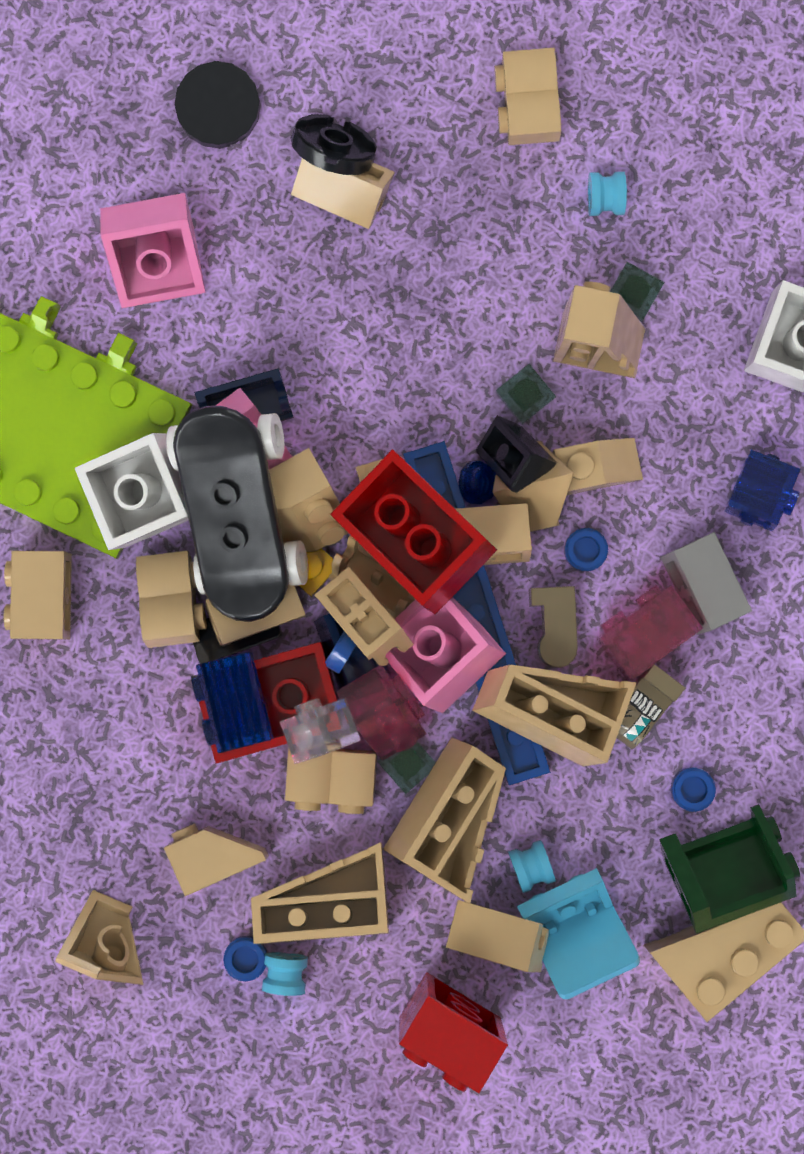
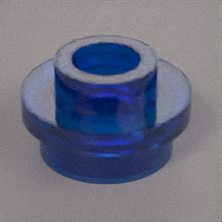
M471 461L461 470L458 482L460 493L464 500L470 504H482L494 496L493 487L496 473L485 463Z

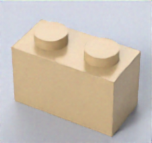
M11 551V561H6L4 570L5 584L7 587H11V604H6L4 608L5 630H10V639L70 640L71 553L65 551Z

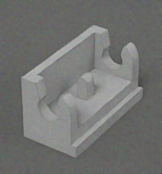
M715 532L660 557L697 635L712 631L752 611Z

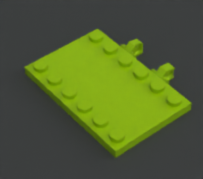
M41 296L31 316L23 313L19 322L0 313V504L118 559L123 548L108 550L75 467L149 434H167L170 426L179 425L181 420L189 414L192 404L133 376L137 366L129 363V360L138 343L121 333L117 334L109 349L108 356L98 353L96 358L56 340L58 333L50 329L61 306Z

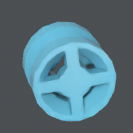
M599 172L589 173L587 187L589 216H599L603 211H612L615 215H625L627 202L625 172H614L612 176H602Z
M541 840L533 842L530 849L508 851L523 893L531 891L534 884L556 882Z
M265 953L264 964L268 968V975L263 979L262 991L284 996L305 994L306 983L302 980V972L307 968L308 957L294 953Z

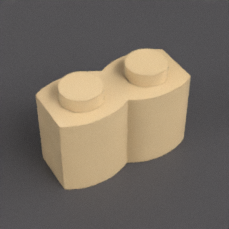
M555 48L503 52L502 65L494 66L496 92L504 91L505 107H498L499 134L507 133L508 145L560 141L561 116Z
M188 550L136 557L142 640L148 648L200 642L199 630L206 629L204 604L196 603L197 586L194 579V562Z
M290 746L288 748L285 801L295 802L294 809L320 811L321 804L338 805V812L363 814L364 807H372L374 804L377 751Z

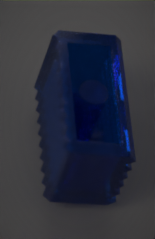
M244 652L196 665L198 674L191 676V682L197 702L205 701L209 718L202 720V726L208 746L216 744L217 752L222 753L274 739L252 652Z

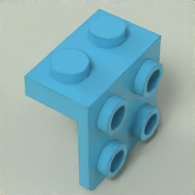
M597 868L585 874L577 875L568 882L545 893L537 894L530 898V900L517 906L522 918L542 923L544 928L549 929L542 961L559 997L562 999H570L637 967L640 963L639 954L612 904Z

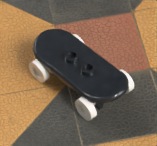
M224 406L201 407L186 415L179 425L170 426L166 437L170 463L179 472L196 552L193 563L194 579L200 594L206 595L213 607L221 614L236 621L252 622L265 618L277 609L285 597L288 585H305L308 580V558L303 542L299 540L283 544L267 460L283 457V427L276 413L260 415L256 428L249 418L237 410Z

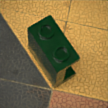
M759 804L750 807V820L683 845L680 844L676 833L659 839L663 860L696 934L797 897L795 879L800 877L798 865L791 852L783 853L778 843L782 841L778 825L772 816L765 817Z

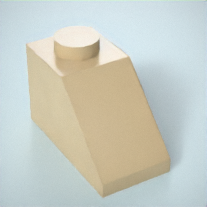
M635 438L593 441L554 449L552 452L574 472L567 495L643 480Z
M195 823L172 833L174 842L164 847L184 896L257 865L269 857L265 847L210 826L198 830Z

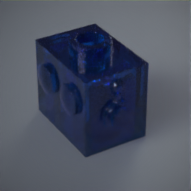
M751 449L724 512L741 519L740 522L745 525L752 526L754 524L773 531L778 526L782 514L790 516L795 507L800 492L794 490L793 487L801 469L780 461V458L773 454L764 455Z

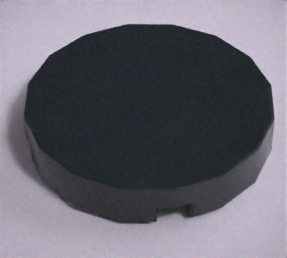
M220 61L200 64L188 72L177 88L174 104L178 121L189 138L202 146L218 149L230 147V145L236 144L238 141L248 137L258 122L261 107L256 85L249 75L232 63Z
M311 114L299 118L291 135V144L297 154L310 164L328 172L342 175H360L368 172L372 167L376 155V143L365 130L356 124L346 121L344 126L334 124V117L326 114Z

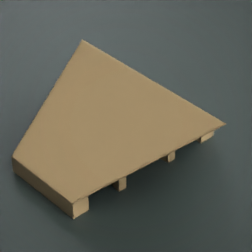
M542 441L537 442L557 462L554 468L518 493L512 492L497 475L495 476L493 494L500 505L528 504L530 532L559 526V517L574 472L544 446Z
M93 890L60 949L55 962L96 980L144 985L129 918L133 907Z

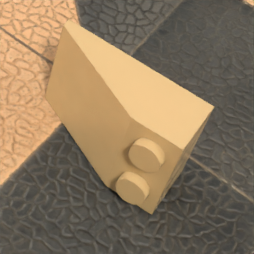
M309 448L269 469L283 544L289 541L300 540L303 542L306 552H313L326 545L337 543L344 535L348 534L330 515L340 503Z

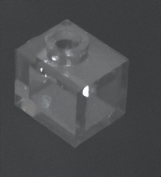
M316 698L294 706L297 715L280 721L294 764L331 753L361 741L346 698L322 706L320 698Z

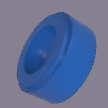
M582 528L576 530L568 537L564 546V555L567 562L574 569L583 572L593 571L605 562L608 555V544L604 536L597 530Z
M345 631L325 661L326 667L338 674L356 647V644Z
M690 767L679 771L674 776L671 783V795L679 807L687 811L697 812L706 809L714 800L716 793L715 783L706 771Z
M241 936L234 939L224 953L223 962L227 973L234 979L243 982L258 978L266 968L264 964L265 953H267L264 944H254L252 936Z

